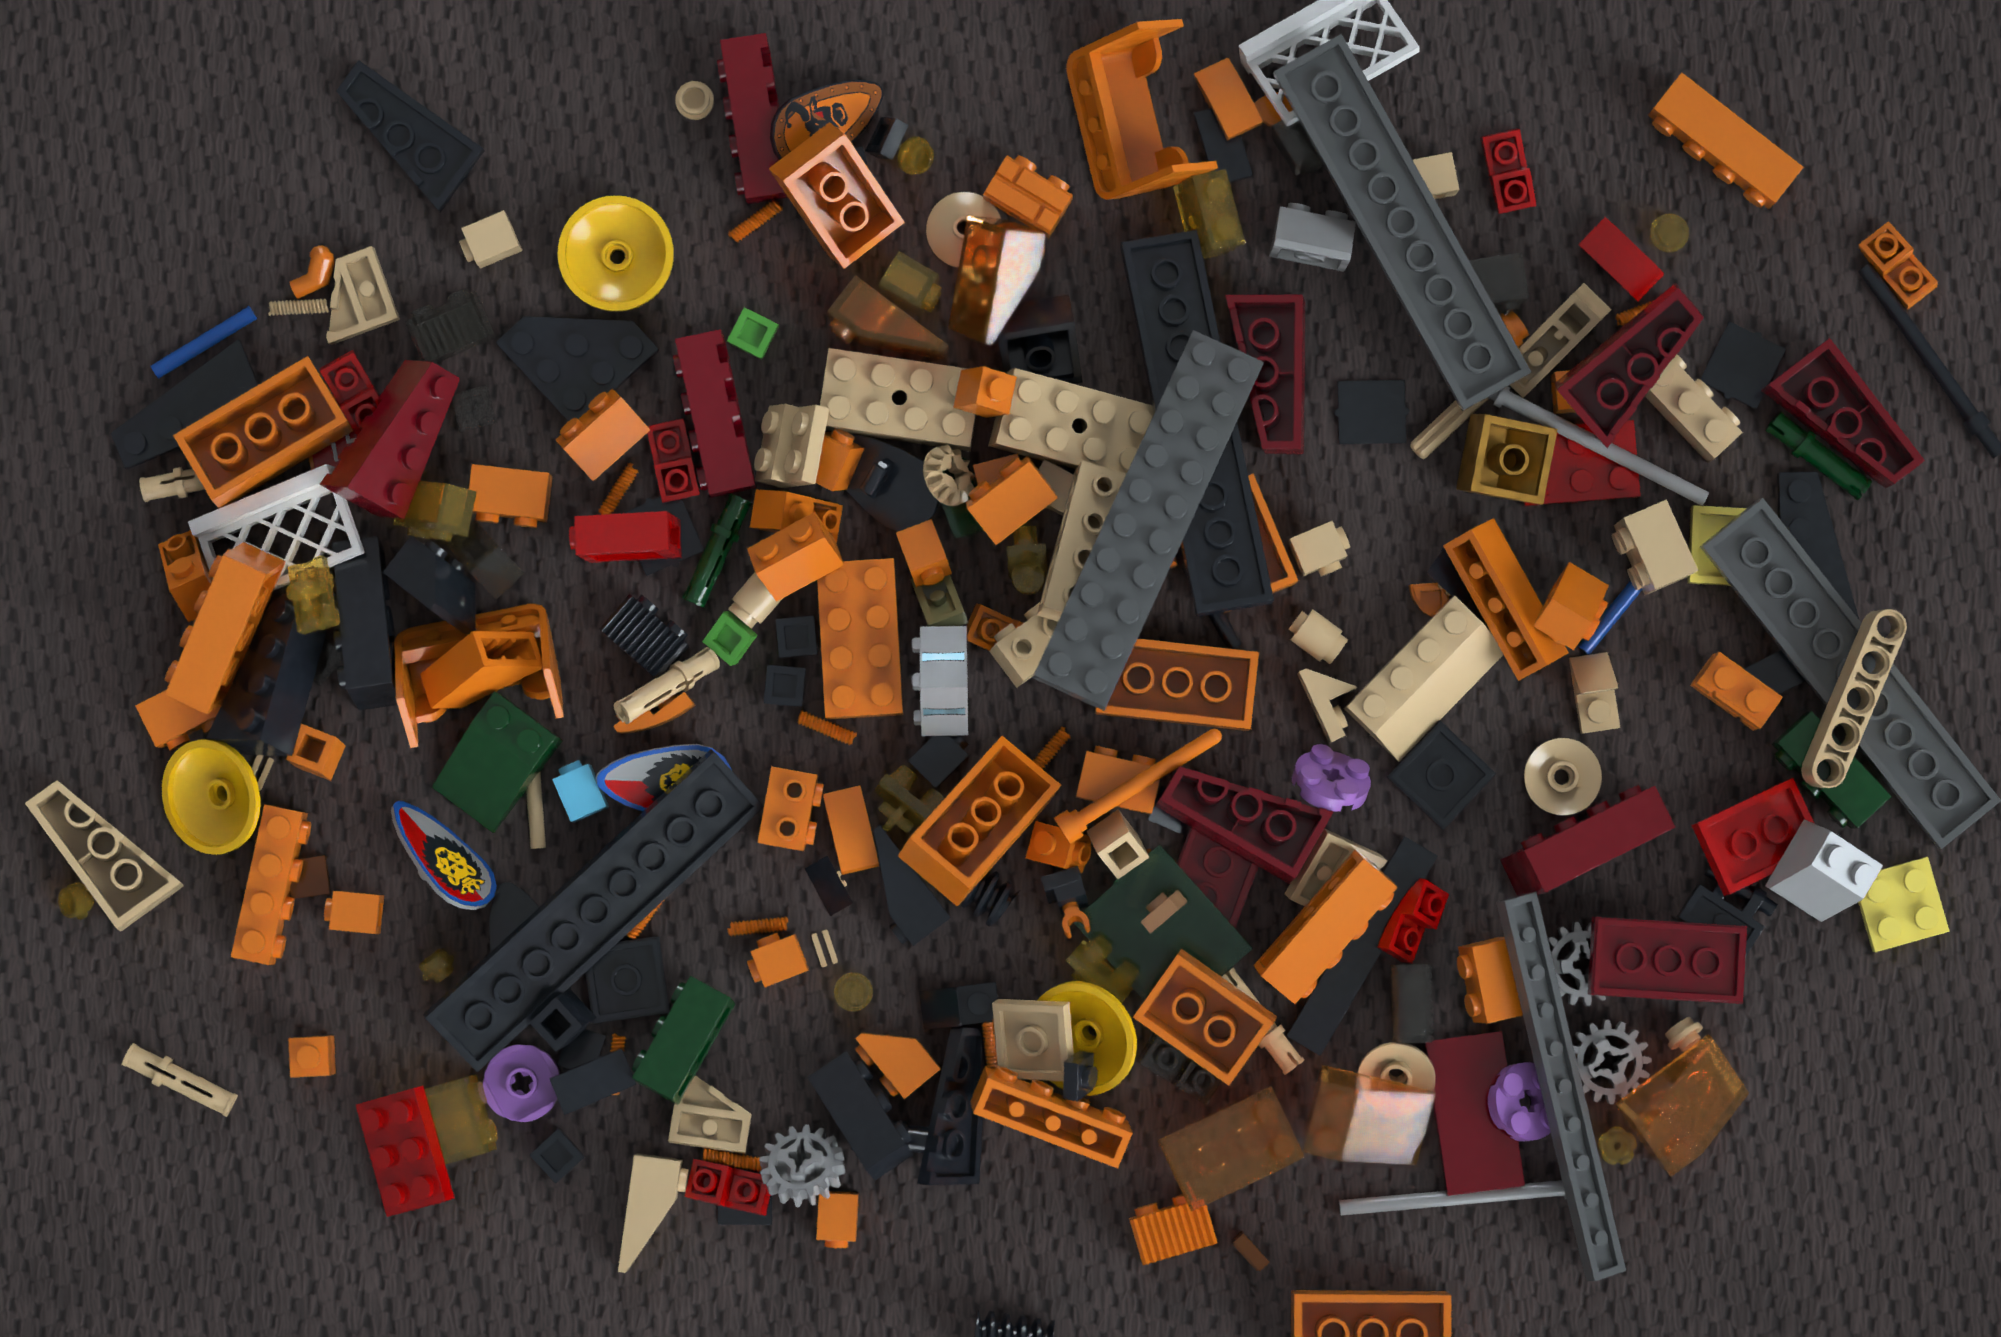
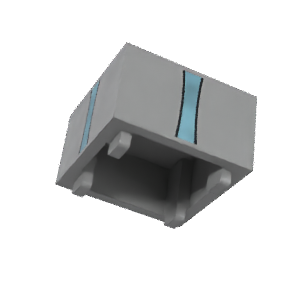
M967 626L920 627V638L912 639V651L920 653V673H915L912 676V689L920 690L921 710L914 711V725H921L922 736L968 735Z

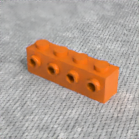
M1683 73L1677 77L1648 114L1653 119L1652 125L1660 133L1667 137L1674 135L1684 143L1682 148L1686 153L1699 161L1702 158L1714 166L1713 172L1718 178L1728 184L1732 182L1737 184L1745 191L1743 196L1759 208L1764 205L1770 209L1804 168Z
M1494 518L1443 545L1518 681L1569 653L1565 645L1554 642L1546 633L1534 627L1543 605Z
M264 804L231 952L232 958L265 965H275L276 958H282L286 945V936L282 935L284 921H290L295 903V898L290 897V888L292 882L298 883L303 868V860L298 859L302 844L306 845L308 843L312 823L307 821L308 813Z
M1355 849L1253 966L1262 978L1296 1004L1300 998H1306L1313 992L1317 985V979L1326 968L1331 969L1340 961L1343 955L1342 950L1352 939L1357 940L1364 934L1368 928L1369 919L1377 910L1382 911L1391 903L1394 898L1393 892L1398 887L1387 875Z
M987 1066L984 1067L970 1100L973 1114L1112 1167H1119L1133 1134L1128 1120H1125V1114L1110 1107H1104L1103 1111L1089 1106L1090 1102L1084 1097L1079 1101L1063 1099V1095L1053 1092L1054 1088L1051 1085L1036 1079L1028 1083L1018 1079V1074L1006 1067L996 1066L995 1070Z

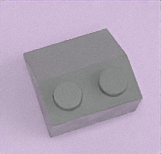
M1288 203L1287 208L1280 206L1269 257L1344 272L1351 259L1356 221L1348 220V214L1338 211L1327 210L1325 215L1311 213V207L1298 203Z
M1804 819L1765 887L1813 918L1823 922L1863 900L1883 865L1832 831Z

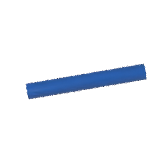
M250 306L246 307L152 364L153 372L158 379L255 321L257 319L255 313Z
M1630 580L1599 618L1600 623L1590 640L1582 639L1577 646L1587 655H1590L1640 594L1642 588L1636 590Z

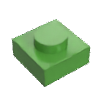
M744 307L727 339V343L762 360L779 328V324Z
M729 610L722 613L702 642L727 664L733 666L739 662L758 635Z

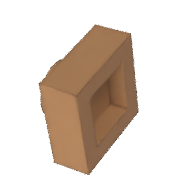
M1179 890L1175 891L1170 897H1167L1162 892L1145 907L1150 914L1141 923L1151 934L1188 901Z

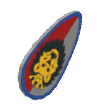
M700 744L672 745L629 754L611 762L599 770L596 775V784L616 801L625 806L644 811L710 749L730 769L731 767L725 757L712 747Z
M404 801L394 803L391 807L394 827L405 850L417 867L420 878L427 881L432 889L446 902L458 908L476 910L485 907L494 898L497 887L494 873L488 864L453 831L432 815Z

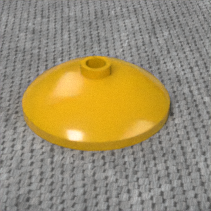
M605 196L592 200L580 207L565 224L558 243L559 268L570 290L586 304L605 311L631 310L653 299L666 284L674 261L672 238L663 219L647 204L626 196ZM615 251L625 253V259L620 264H615L611 261V255Z
M199 739L181 746L168 761L162 779V800L166 816L176 834L187 845L206 854H224L241 847L253 834L260 814L258 783L246 759L235 748L225 742Z
M1083 981L1061 983L1045 992L1037 1001L1070 1003L1074 1054L1078 1051L1094 1053L1097 1082L1094 1089L1086 1096L1105 1093L1117 1086L1130 1072L1137 1050L1135 1028L1131 1017L1122 1003L1104 988ZM1088 1026H1092L1095 1029L1096 1036L1089 1033ZM1050 1081L1063 1090V1081Z

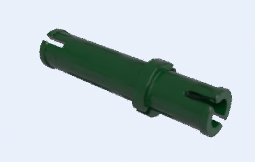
M1779 411L1775 416L1776 419L1773 418L1766 427L1765 431L1772 434L1792 450L1791 455L1795 458L1801 456L1852 495L1855 500H1859L1862 497L1861 493H1865L1872 484L1871 479L1865 477L1815 439L1816 434L1813 431L1808 430L1806 432L1785 416L1782 411Z
M729 493L717 523H713L710 528L712 534L682 596L683 599L705 608L711 590L733 543H738L740 538L738 532L752 505L751 502Z

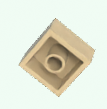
M1667 499L1629 515L1614 525L1616 530L1612 534L1614 545L1620 555L1626 553L1632 566L1627 569L1629 578L1636 590L1642 588L1644 595L1680 581L1698 571Z

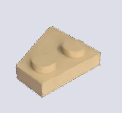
M370 246L335 260L333 277L335 285L330 302V308L332 309L329 331H327L326 335L328 344L333 345L400 320L374 247Z
M1324 828L1298 876L1287 888L1285 895L1290 900L1306 906L1355 849L1378 869L1385 866L1387 860L1379 853Z
M694 1076L678 1105L674 1104L668 1142L746 1154L752 1114L725 1097L724 1094L713 1086Z

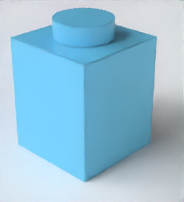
M580 760L558 769L561 776L552 780L571 822L575 823L609 808L603 791L596 784V775L590 764L582 766Z

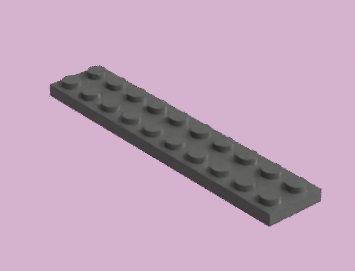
M1338 35L1275 70L1273 75L1461 410H1466L1530 374V368L1343 35Z
M1193 330L1036 668L1033 679L1105 711L1264 364L1263 361Z
M1759 498L1703 543L1700 548L1827 707L1861 622L1764 498ZM1868 652L1863 657L1862 666L1866 672L1871 673L1875 668L1876 661L1874 656ZM1893 664L1858 748L1938 849H1942L2001 802V799ZM1853 688L1847 695V702L1851 708L1855 709L1859 706L1861 697L1859 692Z

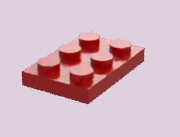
M1628 420L1616 434L1612 443L1637 456L1634 420ZM1575 424L1593 433L1586 424ZM1557 433L1543 505L1638 498L1641 496L1638 473ZM1524 502V506L1539 505V504H1533V503Z
M1790 778L1691 826L1723 896H1726L1771 875L1803 820L1805 819L1812 823L1814 821L1794 778Z
M423 1085L356 1104L386 1217L455 1198Z

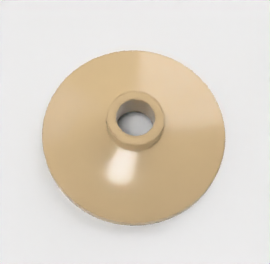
M958 192L946 196L934 206L927 220L926 234L932 251L940 260L954 267L971 268L983 264L995 254L1002 240L1003 226L997 209L985 201L983 196L971 192ZM966 221L972 226L971 232L966 235L960 234L957 230L960 222Z
M1569 738L1552 739L1538 746L1529 756L1524 770V783L1531 800L1542 810L1555 815H1571L1587 808L1598 795L1602 782L1601 767L1595 754L1583 743ZM1558 770H1564L1568 774V781L1563 785L1556 783L1554 779V774Z
M1391 1042L1379 1045L1365 1055L1359 1065L1357 1082L1361 1095L1372 1107L1389 1114H1405L1420 1108L1428 1101L1435 1087V1070L1427 1055L1417 1047L1401 1042ZM1400 1069L1403 1070V1074L1395 1077L1389 1071Z

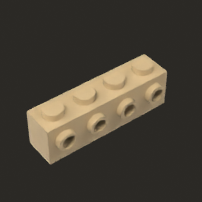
M1676 355L1645 397L1703 459L1709 463L1743 433L1737 427L1740 421L1727 407L1719 408L1711 399L1714 395L1711 389L1700 379L1694 381L1684 371L1687 368L1685 362L1679 355Z
M1081 461L1076 468L1039 604L1038 616L1059 621L1124 481L1125 473Z
M1040 603L1024 614L1027 621L1018 628H1015L1011 623L994 636L997 643L989 650L1016 688L1033 677L1058 621L1037 615Z

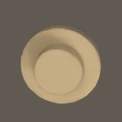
M690 81L679 88L676 93L675 103L678 111L685 118L699 120L711 112L714 105V97L706 84L699 81Z
M1687 1017L1674 1025L1665 1034L1670 1041L1668 1043L1670 1049L1674 1050L1679 1047L1683 1052L1695 1045L1701 1039L1698 1033L1702 1030V1025L1699 1022L1695 1023L1691 1017Z

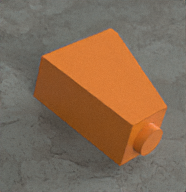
M472 631L421 672L420 676L431 709L463 708L492 694L494 691H498L543 668L542 657L533 632Z

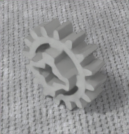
M1573 922L1572 932L1569 933L1564 927L1557 928L1560 936L1558 940L1552 937L1547 938L1549 945L1552 947L1550 951L1561 997L1566 993L1569 994L1568 1004L1571 1005L1576 1004L1578 997L1582 998L1584 1006H1590L1592 1002L1591 996L1593 995H1588L1589 966L1585 968V974L1583 975L1580 969L1573 968V962L1579 960L1581 952L1583 958L1590 959V949L1586 938L1591 939L1592 923H1588L1585 931H1582L1580 923ZM1570 941L1571 950L1564 959L1557 960L1561 948ZM1567 973L1574 978L1577 990L1566 985L1559 974ZM1595 995L1600 1001L1606 1000L1605 996Z
M1603 1019L1601 1029H1598L1594 1023L1587 1024L1589 1034L1585 1035L1576 1032L1575 1036L1580 1043L1578 1046L1573 1045L1584 1094L1592 1090L1591 1100L1598 1102L1603 1094L1608 1104H1614L1615 1095L1617 1094L1624 1101L1629 1100L1628 1089L1632 1088L1640 1092L1642 1087L1637 1080L1639 1077L1649 1078L1650 1076L1648 1072L1642 1070L1643 1064L1652 1062V1058L1642 1056L1641 1051L1648 1047L1647 1042L1636 1043L1635 1039L1639 1031L1633 1029L1626 1034L1624 1032L1625 1023L1621 1021L1617 1023L1615 1029H1612L1608 1019ZM1605 1036H1616L1627 1045L1619 1048L1613 1047ZM1591 1044L1593 1048L1591 1059L1583 1065L1585 1051ZM1605 1052L1608 1055L1620 1056L1613 1063V1071L1607 1068H1596L1605 1060L1603 1055ZM1633 1060L1632 1072L1626 1079L1624 1071L1627 1063ZM1599 1075L1606 1077L1612 1087L1603 1088L1597 1086L1590 1079Z
M805 1124L802 1132L797 1133L796 1129L791 1126L789 1127L788 1136L784 1137L780 1133L775 1134L776 1145L766 1143L764 1146L767 1156H762L759 1160L762 1168L760 1171L763 1184L767 1185L771 1196L778 1193L780 1203L784 1204L789 1198H793L796 1207H800L803 1199H808L811 1205H816L815 1196L821 1194L828 1199L830 1197L828 1187L839 1188L841 1185L838 1175L845 1174L842 1148L838 1147L834 1135L826 1138L824 1128H819L814 1134L811 1133L810 1126Z

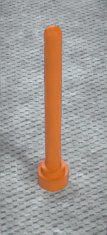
M1210 729L1079 812L1076 809L1070 813L1068 810H1065L1054 817L1069 844L1083 837L1082 832L1088 829L1087 824L1219 743L1222 739L1221 732L1218 729Z

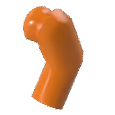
M319 245L314 247L310 251L309 256L311 259L307 274L289 282L297 299L329 284L335 259L326 246Z

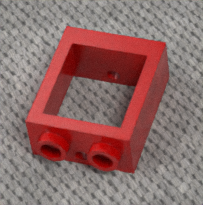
M668 511L574 516L575 526H570L569 528L571 550L576 549V555L590 563L682 558L680 519Z

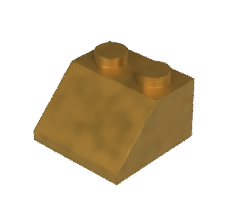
M1470 414L1456 490L1543 505L1558 429L1487 414Z

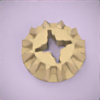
M948 444L933 448L928 452L923 463V474L928 489L938 501L948 506H958L969 500L968 494L974 489L971 480L975 475L969 472L967 467L970 461L962 460L960 449L952 450ZM948 469L950 473L954 474L955 480L952 476H948V474L943 472Z

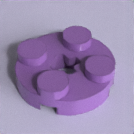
M1317 744L1312 747L1311 752L1301 755L1297 760L1292 774V783L1295 786L1297 782V785L1301 788L1300 796L1313 806L1333 812H1341L1342 806L1353 805L1352 810L1361 807L1366 801L1371 786V780L1368 775L1370 767L1361 759H1353L1345 754L1333 751L1327 745Z
M517 1044L506 1047L490 1060L483 1079L485 1099L492 1110L504 1118L518 1122L536 1120L548 1113L557 1101V1096L549 1078L560 1074V1070L552 1056L535 1045ZM521 1072L523 1076L530 1075L533 1080L529 1084L530 1092L524 1094L521 1089L515 1091L512 1088V1084L516 1082L515 1074Z
M1524 1062L1503 1068L1497 1074L1500 1076L1497 1078L1495 1085L1490 1087L1488 1093V1108L1494 1124L1499 1129H1504L1511 1135L1510 1138L1516 1141H1532L1546 1137L1551 1131L1535 1064ZM1524 1092H1526L1531 1099V1106L1529 1111L1527 1107H1521L1520 1105V1099L1524 1098L1525 1096Z

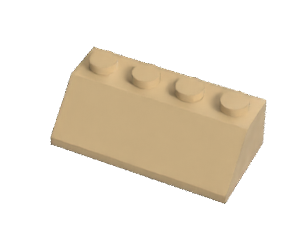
M1453 596L1343 709L1400 762L1503 656V653L1483 622L1456 596Z

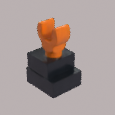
M1078 866L1041 877L1048 903L1057 902L1061 915H1065L1062 927L1066 937L1069 939L1072 937L1070 925L1074 922H1081L1084 925L1085 931L1089 933L1091 930L1089 919L1085 913L1079 910L1088 907L1089 904Z

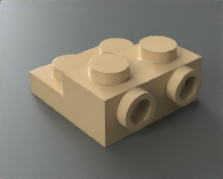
M789 404L769 406L761 424L764 434L761 449L758 450L754 461V468L756 470L755 481L780 488L815 484L830 408L819 405L796 407Z

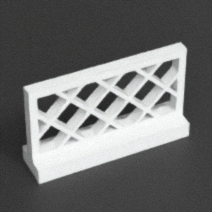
M1318 0L1239 45L1241 64L1248 74L1251 73L1287 127L1299 120L1294 111L1289 112L1283 104L1284 93L1275 79L1266 78L1261 68L1272 62L1283 65L1297 59L1295 58L1297 48L1304 44L1320 46L1328 42L1330 29L1337 25L1352 28L1350 39L1347 43L1352 53L1372 57L1370 67L1363 70L1368 81L1420 52L1419 45L1388 0ZM1376 3L1384 12L1382 24L1361 21L1363 11ZM1388 20L1390 21L1393 27L1387 26ZM1358 29L1379 33L1375 49L1354 45ZM1385 34L1401 37L1406 45L1395 53L1380 50ZM1273 88L1279 89L1278 95Z
M328 464L322 465L188 521L192 535L199 539L209 571L216 558L212 542L224 537L235 541L234 547L245 542L286 561L274 590L364 554L365 551L347 500L319 485L327 473L332 474L336 467ZM333 493L337 506L330 520L315 513L321 497ZM309 503L307 509L301 507V505ZM292 509L305 513L296 534L280 527L286 512ZM272 517H275L273 523L266 521ZM312 517L328 524L320 545L303 538ZM340 517L342 518L344 526L338 523ZM258 523L270 527L262 548L246 542L251 527ZM335 528L347 533L351 548L339 553L327 548ZM240 531V534H239L238 537H235V536L232 535V534H234V533ZM278 531L294 538L285 559L269 552ZM301 542L317 549L312 563L305 567L292 563ZM324 553L331 555L330 557L322 559ZM290 567L296 569V571L288 573Z

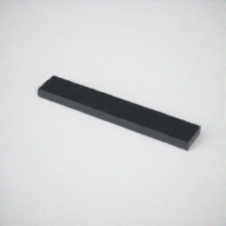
M1405 836L1402 838L1383 870V873L1398 887L1393 892V900L1384 910H1377L1369 919L1368 928L1357 940L1352 939L1342 950L1343 955L1340 961L1333 968H1326L1288 1031L1287 1037L1319 1056L1322 1054L1381 954L1382 950L1377 946L1391 916L1411 887L1420 878L1425 879L1438 857L1436 854Z

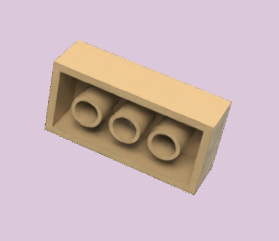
M828 348L820 406L830 408L826 430L833 431L836 428L850 434L937 447L948 444L951 449L971 451L976 415L953 408L960 372L967 368ZM897 391H903L907 395V400L902 405H896L892 401V395Z
M1017 368L1007 371V374L1017 377L1010 412L1008 415L996 416L988 446L1042 461L1045 459L1050 463L1075 470L1081 461H1085L1127 474L1154 416L1153 405ZM1075 419L1081 422L1082 433H1076L1073 430L1072 423Z

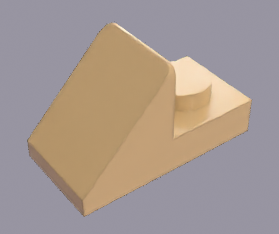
M1608 652L1569 658L1580 733L1620 728L1615 689H1618V684Z
M1309 669L1299 671L1297 673L1328 742L1331 743L1346 736L1343 728L1348 726L1345 716L1339 705L1332 707L1330 700L1346 694L1357 687Z

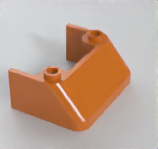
M1182 19L1135 22L1072 52L1068 58L1067 76L1094 188L1097 194L1105 200L1120 199L1179 185L1218 169L1217 161L1189 163L1187 155L1179 147L1173 146L1163 149L1146 76L1155 73L1162 61L1159 38L1184 27Z
M525 604L476 614V631L534 633L542 657L543 668L506 687L521 684L523 692L527 697L537 700L551 698L556 719L564 717L561 680L546 609L539 604ZM447 621L408 628L400 632L394 640L396 701L410 748L418 747L417 723L434 722L447 709L430 708L420 676L421 672L466 637L464 633Z

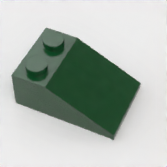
M494 691L469 725L432 788L492 833H495L563 740L502 694Z

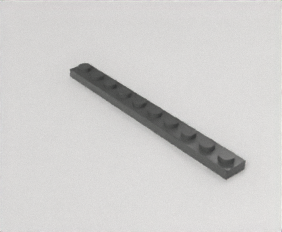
M1528 892L1497 901L1496 904L1586 1281L1595 1282L1624 1272L1626 1268L1537 892Z

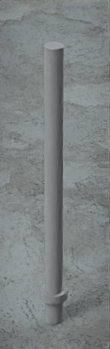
M1508 386L1487 397L1494 401V406L1500 408L1503 405L1543 426L1558 429V434L1703 506L1709 495L1708 491L1613 443L1606 448L1595 434L1510 392V387Z
M1562 1180L1525 1183V1186L1453 1196H1446V1191L1346 1199L1339 1200L1340 1216L1554 1196H1564V1199H1566Z

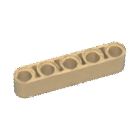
M1892 609L1872 611L1865 616L1802 764V777L1806 783L1813 787H1836L1842 783L1848 772L1906 633V620L1898 611ZM1882 617L1888 619L1891 626L1890 633L1885 638L1879 634L1877 629L1878 621ZM1868 652L1874 656L1876 661L1875 668L1871 673L1866 672L1862 666L1863 657ZM1853 688L1859 692L1861 697L1860 704L1855 709L1851 708L1847 702V695ZM1838 724L1843 726L1846 732L1845 740L1840 745L1836 744L1832 739V731ZM1822 760L1827 761L1831 768L1830 776L1825 781H1822L1817 775V766Z

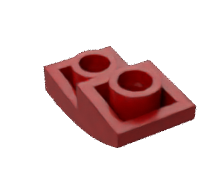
M1520 129L1481 136L1480 139L1498 214L1537 206L1530 168L1526 164Z
M1606 217L1578 244L1637 302L1664 276V272Z
M351 350L319 368V371L339 403L340 409L356 436H358L361 431L359 428L366 415L371 416L380 404L378 400L380 396L356 354Z
M684 418L649 425L650 431L647 435L662 503L700 495Z
M1420 878L1395 909L1377 947L1400 962L1413 964L1425 928L1437 930L1449 894L1430 881Z
M693 1159L684 1195L686 1198L766 1216L771 1196L767 1185L763 1184L761 1174Z

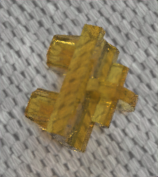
M1036 526L1019 527L1013 532L1014 546H1007L1008 579L1011 578L1013 587L1018 592L1031 595L1042 589L1045 576H1047L1046 543L1038 544Z
M320 555L307 563L288 566L290 585L286 588V594L288 599L293 600L297 631L304 635L319 629L325 630L337 626L340 623L338 610L335 609L332 592L334 581L333 575L329 573L327 558Z
M905 765L900 766L890 776L885 774L873 791L884 800L878 811L889 819L883 826V829L888 833L895 825L907 834L914 825L919 828L945 799L944 796L932 788L920 800L908 792L918 777Z
M1098 935L1088 942L1082 940L1066 959V962L1075 969L1071 977L1075 981L1098 985L1123 1003L1132 991V985L1137 979L1139 971L1130 962L1125 960L1114 970L1104 960L1110 955L1113 948L1102 935Z

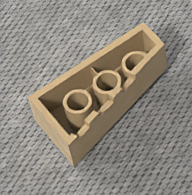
M58 780L25 803L110 921L120 932L184 887L179 880Z

